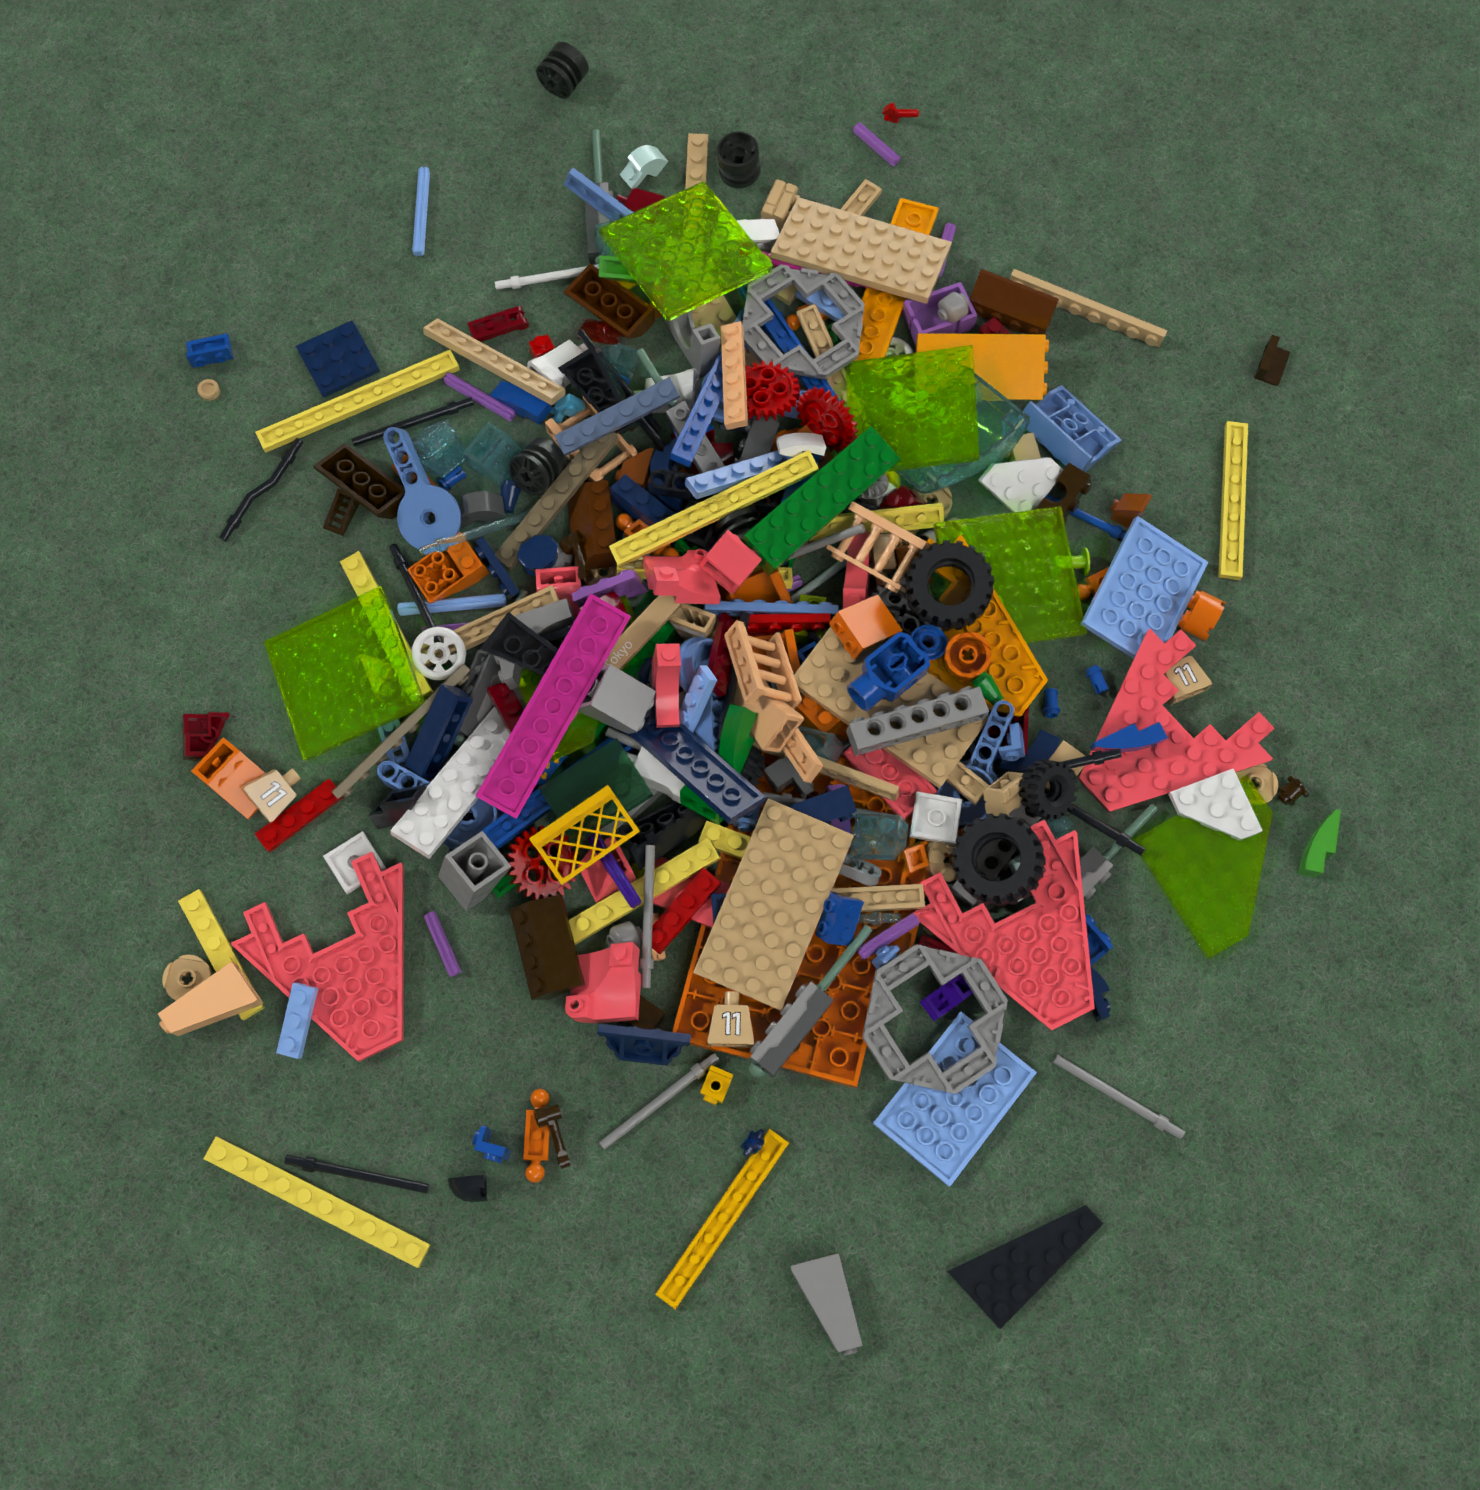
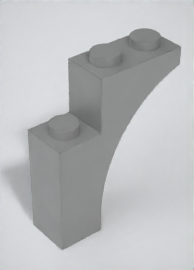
M567 599L515 615L517 619L538 635L551 633L565 626H572L575 621L573 610ZM494 656L496 663L500 664L501 667L498 674L502 684L506 683L510 690L519 688L524 668Z

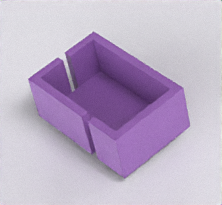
M961 282L932 291L927 304L911 299L904 301L901 313L908 330L911 329L910 334L915 345L918 333L954 334L956 332V334H962L973 330L977 320V314ZM952 292L964 294L970 305L968 307V314L956 323L943 322L937 313L939 301Z

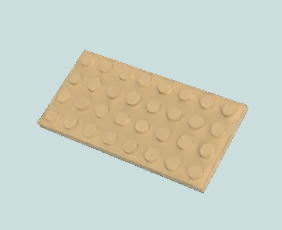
M798 197L771 250L770 258L803 268L817 270L827 275H830V273L839 274L844 280L927 304L949 254L952 242Z
M832 627L828 629L794 674L798 689L802 694L815 701L847 725L853 719L859 717L867 719L880 711L888 713L901 705L910 707L916 705V702L922 699H929L931 701L944 693L949 692L951 695L957 693L927 672L923 678L893 702L882 699L868 711L862 710L850 697L847 685L863 673L862 666L865 658L882 646L884 642L863 651L858 658L853 659L838 636L833 632ZM955 704L958 710H965L963 705ZM933 710L936 716H943L940 710ZM988 714L984 720L886 747L883 750L940 789L984 727L990 715ZM912 716L914 722H922L918 716ZM890 722L892 728L900 729L898 723ZM868 729L871 735H879L876 729Z
M767 799L693 973L781 1011L823 912L824 902L830 895L854 835L771 799Z

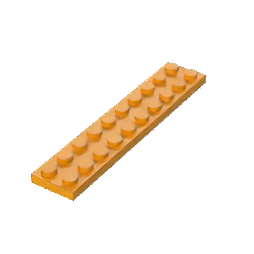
M900 198L891 224L930 235L939 208ZM866 287L862 298L865 306L859 355L848 366L877 374L880 373L902 313L903 303L907 298Z

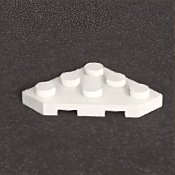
M1049 457L991 463L978 481L1014 515L1025 522L1056 484L1057 478L1063 469Z
M1234 769L1169 793V797L1179 816L1195 820L1212 830L1221 831L1238 841L1263 831Z

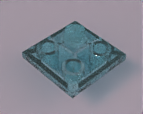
M856 814L853 831L854 837L851 843L849 858L895 860L906 847L908 823L900 815Z

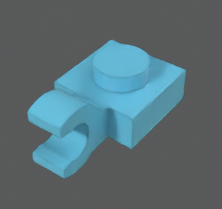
M569 393L555 403V407H552L549 413L555 415L552 419L556 423H561L565 415L572 417L584 410L585 401Z

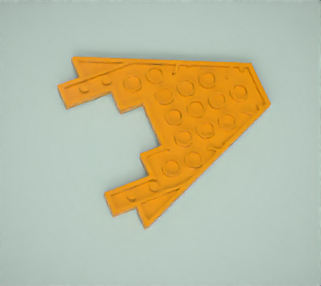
M959 535L954 542L956 543L957 540L962 541L964 546L969 547L962 535ZM930 538L927 540V542L930 545L935 543V541H933ZM942 567L935 570L937 574L951 583L938 602L950 606L964 602L971 591V582L968 576L962 570L955 567ZM994 590L984 614L976 619L972 625L963 626L960 630L952 628L949 631H943L947 638V644L955 635L965 632L978 633L987 640L991 650V661L986 672L988 675H992L1004 697L1001 700L1010 702L1014 706V716L1021 717L1047 683L1048 679ZM971 653L963 654L965 661L971 658ZM944 654L935 660H929L930 667L928 673L957 693L965 687L971 686L972 689L974 688V685L971 683L972 681H961L948 673L943 663ZM985 699L988 710L992 711L993 705ZM1003 704L998 707L997 712L1009 715L1010 708L1008 705Z

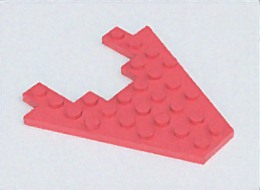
M1151 629L1146 632L1096 741L1134 723L1138 731L1157 722H1160L1168 738L1164 742L1149 748L1122 752L1121 758L1104 761V764L1096 766L1094 764L1085 765L1078 777V780L1108 812L1169 794L1174 790L1230 769H1234L1236 773L1268 763L1273 759L1259 742L1275 728L1260 712L1255 714L1225 740L1211 724L1193 738L1163 706L1179 691L1164 674L1196 647V644L1182 630L1178 631L1166 643Z
M1044 819L1030 826L1039 838L1046 858V865L1043 867L1045 870L1044 876L1039 879L1038 888L1030 892L1036 903L997 923H994L984 903L962 913L940 872L920 882V884H923L924 893L930 904L926 905L924 909H918L912 913L918 917L920 924L957 954L982 959L1000 989L1052 1031L1094 1010L1095 1006L1077 832L1074 830L1055 839Z
M373 852L351 861L368 900V903L347 912L356 934L316 953L313 952L309 940L304 933L283 943L268 904L264 902L243 912L251 934L231 942L238 952L288 998L292 984L295 982L317 987L318 992L311 1019L358 1062L404 1041V865L399 863L382 871Z

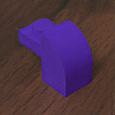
M960 973L928 995L920 1003L932 1020L936 1021L972 995L973 992Z

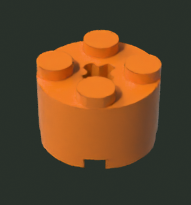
M1197 590L1187 605L1190 610H1186L1185 614L1182 615L1178 627L1181 628L1180 630L1205 642L1209 637V630L1214 629L1226 602L1202 590Z
M965 632L955 635L948 642L943 657L945 668L952 677L969 682L975 680L986 671L991 661V650L989 643L983 636L975 632ZM971 653V658L965 661L963 654Z

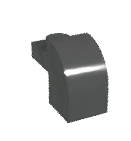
M479 491L468 493L462 496L463 502L458 504L461 511V528L477 520L491 524L505 516L503 497L491 492Z
M789 758L777 760L764 769V777L776 793L792 784L803 799L813 797V783L803 781Z

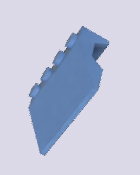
M1062 385L1049 391L1039 403L1034 404L1030 401L1017 419L1026 431L1034 433L1037 441L1045 446L1056 459L1060 460L1065 466L1071 463L1085 472L1122 441Z

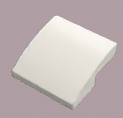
M791 433L779 436L776 439L778 452L781 455L795 457L802 454V451L808 450L811 453L822 456L825 454L826 445L822 435Z

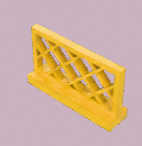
M607 785L529 838V840L539 851L561 885H563L640 831L612 789ZM610 800H613L618 807L616 817L602 815L604 804ZM601 807L600 814L593 813L595 810ZM620 811H621V813L623 814V816L625 817V819H624V818H618ZM588 815L598 816L597 830L583 828L584 818ZM601 817L615 820L613 833L599 831ZM618 820L628 822L633 831L625 836L615 834ZM581 821L580 827L574 826L576 823ZM569 828L579 830L577 844L563 841L564 833ZM582 831L596 833L593 847L580 844ZM561 834L560 841L554 840V838ZM598 834L612 836L611 846L607 849L597 848ZM615 837L621 838L620 840L614 843ZM549 842L560 843L557 857L547 855L542 847ZM562 844L576 846L574 860L560 858ZM579 847L593 850L591 859L588 862L576 861ZM595 850L602 851L594 857ZM550 859L557 860L556 866L552 863ZM559 861L573 863L572 872L564 878L558 871ZM576 864H581V865H582V866H580L579 868H577V869L575 870V865H576Z

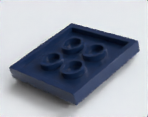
M353 320L296 346L323 398L380 372Z

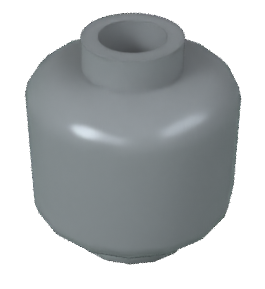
M950 293L938 303L939 310L937 313L939 318L943 322L956 323L968 314L969 301L962 293Z
M627 921L610 929L609 935H607V942L609 947H611V944L634 942L640 948L643 932L639 926H635L632 922Z

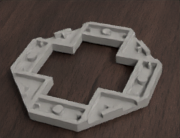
M779 265L748 284L742 322L744 345L760 364L764 361L765 365H769L773 361V366L776 367L781 363V369L788 367L789 373L794 372V375L827 379L858 358L865 303L839 274L830 273V275L818 273L817 270L805 268L796 270L790 269V266ZM792 284L805 299L822 289L845 315L833 323L831 328L842 342L815 359H812L801 345L783 355L760 328L771 321L774 316L764 301Z
M916 944L875 970L862 1039L888 1079L957 1094L995 1068L997 1048L1003 1028V1016L1008 1000L982 959ZM929 966L940 985H944L961 973L986 1012L967 1026L980 1047L943 1072L929 1052L908 1064L884 1026L886 1022L903 1012L890 990Z

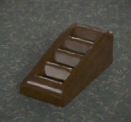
M338 488L323 529L344 536L360 503ZM344 498L350 500V503H344ZM340 506L347 508V511L339 510ZM336 514H340L344 516V519L341 520L339 518H336L335 516ZM332 521L340 523L341 527L338 528L331 525Z

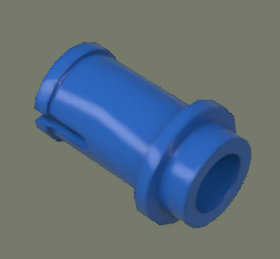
M457 466L445 476L441 475L438 483L441 488L451 490L453 485L466 478L465 472H461L462 468Z
M1098 665L1086 670V677L1090 678L1096 695L1110 689L1101 673L1103 669L1099 668Z
M1055 688L1045 689L1043 691L1044 708L1042 712L1047 718L1058 717V713L1061 711L1060 707H1058V690Z

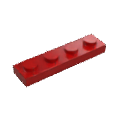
M830 613L750 614L747 632L755 633L759 630H767L768 632L775 633L788 629H793L794 632H801L803 629L822 632L825 629H829Z
M329 778L276 817L274 821L256 832L255 836L270 853L344 797L341 796L338 799L331 792L336 786Z
M704 867L653 924L652 949L661 955L691 918L709 900L711 894H714L722 885Z

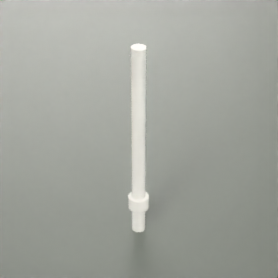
M599 264L593 265L599 269ZM587 266L519 277V275L512 276L507 280L496 281L495 287L496 290L511 287L518 289L523 285L576 277Z

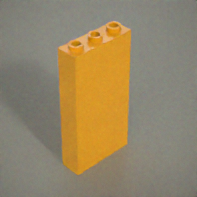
M918 333L916 336L915 394L924 399L1043 400V396L1047 394V383H1044V374L1048 372V361H1045V353L1049 351V340H1046V335Z

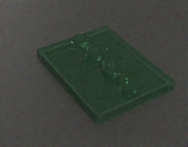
M617 738L538 787L557 819L607 785L612 789L626 812L654 796ZM613 800L604 804L602 815L616 817L618 807ZM601 807L595 810L593 813L600 814ZM593 815L585 817L583 828L597 830L599 817ZM601 817L599 830L615 820ZM581 821L576 823L574 826L580 827ZM569 828L565 832L571 842L577 844L579 830ZM582 831L580 842L594 833Z

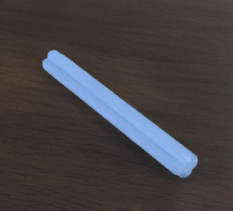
M420 167L418 169L412 249L415 256H423L425 249L430 172L427 167Z
M504 594L441 599L432 604L427 600L424 602L430 613L504 607L507 605V598ZM415 601L398 604L397 608L400 616L420 614Z

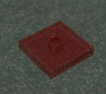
M586 319L580 330H585L593 342L619 345L623 338L622 334L599 320Z

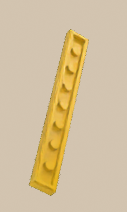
M771 1129L768 1130L655 1295L676 1310L789 1142Z

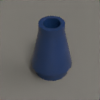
M504 480L500 486L504 511L511 514L514 513L521 489L512 480Z

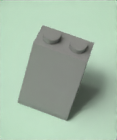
M605 665L600 670L578 712L627 734L635 733L643 727L645 714L654 704L655 699L653 697L656 691L613 665Z
M481 831L445 855L438 877L467 912L488 896L509 871L511 865L486 834Z

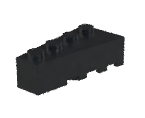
M592 346L558 367L561 373L570 380V383L580 391L585 400L595 408L597 413L627 399L609 362L599 347ZM638 419L614 432L616 434H624L641 423Z
M509 612L480 648L486 653L540 676H544L558 651L556 647Z
M675 801L634 821L640 832L625 841L624 845L639 870L645 868L646 845H655V860H657L702 830L706 821H713ZM628 824L618 829L620 835L625 836L633 831V829Z

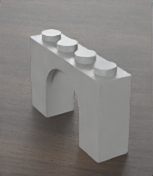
M680 279L664 285L663 321L691 366L696 369L699 377L703 378L711 371L720 353L721 338L711 323L695 328L692 318V292L684 279Z

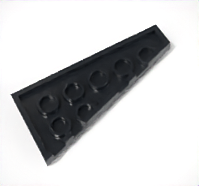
M1084 1205L948 1270L947 1273L998 1329H1001L1103 1223Z

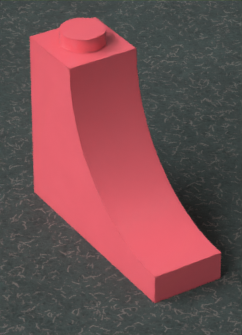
M863 532L854 536L847 548L848 556L853 559L857 557L870 532ZM870 552L868 553L865 561L863 562V564L868 566L869 568ZM848 560L843 587V609L868 599L870 595V573Z
M680 643L656 644L651 662L653 690L656 691L654 695L656 728L679 727Z

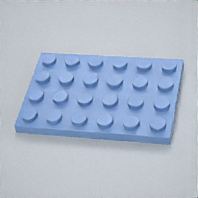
M1137 516L1133 519L1080 625L1134 659L1149 629L1164 643L1173 636L1208 561Z
M962 1012L957 1015L929 1051L942 1072L980 1047L967 1028L973 1021ZM998 1043L995 1068L957 1094L904 1083L873 1122V1125L945 1185L950 1187L1037 1072L1001 1043Z

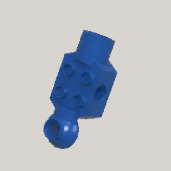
M922 625L916 628L911 637L902 632L895 634L865 658L862 666L863 673L847 685V691L852 700L864 711H868L882 699L893 702L927 674L930 667L929 660H935L944 654L947 647L945 634L938 627L932 625ZM923 642H930L933 647L928 648L924 646Z

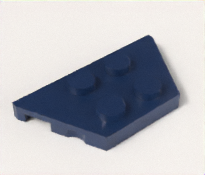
M599 1024L597 1030L599 1036L606 1037V1045L615 1052L614 1054L619 1060L666 1066L672 1061V1058L677 1057L681 1053V1048L684 1045H690L691 1034L667 1032L660 1029H641L636 1026L624 1027Z

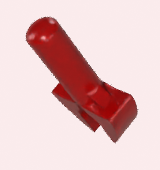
M890 103L884 107L882 114H885V121L898 124L899 118L918 117L919 110L897 109L895 103Z

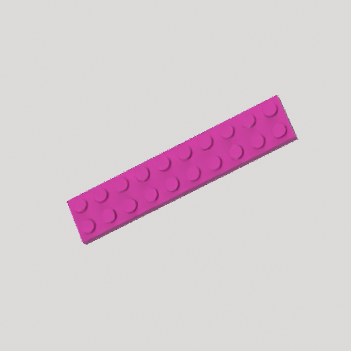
M590 593L478 790L476 797L517 819L628 623L630 615Z

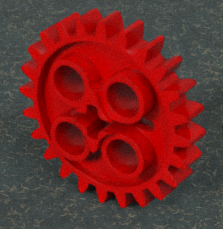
M762 361L759 366L756 362H753L752 368L745 365L748 419L756 416V420L759 421L761 417H764L767 422L771 416L776 420L778 414L785 417V411L791 413V407H796V401L799 400L800 385H798V378H794V372L789 373L788 367L781 369V363L776 367L773 366V361L769 365H765V362Z
M814 387L812 390L808 389L799 397L800 400L796 403L798 405L796 411L799 412L797 418L802 420L800 425H807L814 434L822 435L826 448L829 447L831 452L836 450L839 453L857 439L855 435L858 432L855 428L857 422L852 421L855 416L849 414L850 407H844L845 401H839L837 394L832 396L830 390L825 393L822 387L819 390Z
M539 826L537 830L535 827L529 828V833L522 831V838H514L517 845H509L513 853L505 855L511 859V862H509L511 871L506 874L507 876L514 877L510 884L518 883L516 891L525 890L523 897H529L532 894L533 901L538 900L539 896L540 899L556 896V894L563 896V889H571L568 882H576V879L573 877L561 885L558 879L553 880L551 878V869L547 863L546 866L539 864L540 861L545 862V860L529 838L544 829V826ZM560 834L559 836H557L556 838H554V840H559V841H560V839H561V837H560L561 834ZM564 836L563 841L567 842L569 836ZM549 842L543 846V849L547 855L551 856L549 852L550 847H555L557 851L555 857H557L560 843ZM562 844L560 858L574 860L575 851H571L573 846ZM529 846L532 847L535 851V855L533 858L529 857L527 854V849ZM550 859L552 863L556 866L557 860ZM559 861L558 871L563 878L572 872L573 863ZM529 870H533L536 874L534 881H531L528 877Z

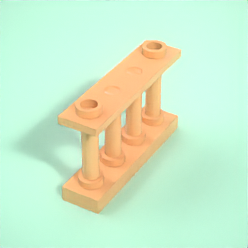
M584 396L582 397L583 401H585L584 410L576 413V415L561 424L556 423L552 418L545 422L547 433L557 445L558 443L554 435L574 426L588 415L593 416L597 414L595 408L585 400ZM617 434L619 440L616 445L622 453L601 468H595L587 478V481H603L604 475L627 459L637 455L636 448L632 444L628 445L622 436ZM579 450L567 455V457L572 460Z
M852 501L848 509L855 514L849 528L865 523L868 520L873 523L870 534L855 559L845 554L854 536L842 540L837 549L829 544L826 548L832 551L831 556L840 562L846 559L887 583L885 587L897 593L898 590L906 593L905 587L899 584L916 554H919L924 548L926 550L930 548V544ZM886 530L891 533L889 536L891 539L874 569H871L864 565L863 562L879 534ZM904 540L909 543V550L891 580L881 573L898 543L901 544Z
M736 620L724 636L744 702L753 705L763 695L784 701L795 709L802 701L780 633L776 632L769 641L751 637L747 634L744 622ZM751 646L764 649L767 656L753 652ZM757 663L770 666L772 673L758 669ZM762 680L776 683L778 690L765 687Z

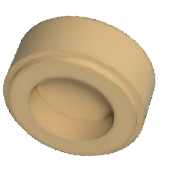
M206 379L199 383L197 391L202 399L212 401L219 396L220 387L216 381Z

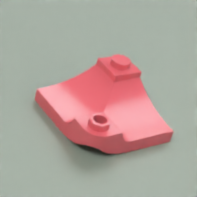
M688 550L685 555L680 557L643 556L642 564L649 589H653L654 595L673 596L675 603L719 604L721 598L715 579L699 566L708 553L706 550Z
M634 942L611 944V947L578 955L585 985L571 990L570 995L566 996L565 1011L570 1018L581 1023H606L639 1019L641 974L638 972L640 949Z

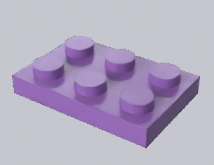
M632 569L623 570L617 576L611 578H603L594 585L583 586L571 594L573 601L581 608L584 606L590 593L600 598L614 591L623 602L649 592L644 580Z

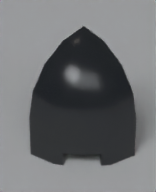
M474 1175L448 1179L450 1190L462 1201H487V1176Z

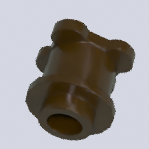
M1292 776L1287 778L1289 783L1284 787L1278 788L1279 793L1277 794L1283 804H1290L1292 806L1300 796L1303 795L1305 798L1309 796L1303 783Z

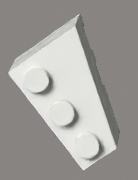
M775 219L719 221L707 246L713 266H719L720 261L737 259L740 257L741 249L759 253L762 251L771 253L780 233Z

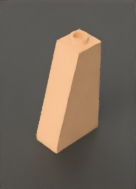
M737 681L733 703L737 706L746 707L757 714L751 732L762 750L780 753L803 722V716L784 701L763 695L753 705L745 703Z
M231 961L159 1012L158 1015L162 1020L159 1024L167 1034L171 1033L180 1036L262 1005L263 1001L240 967Z

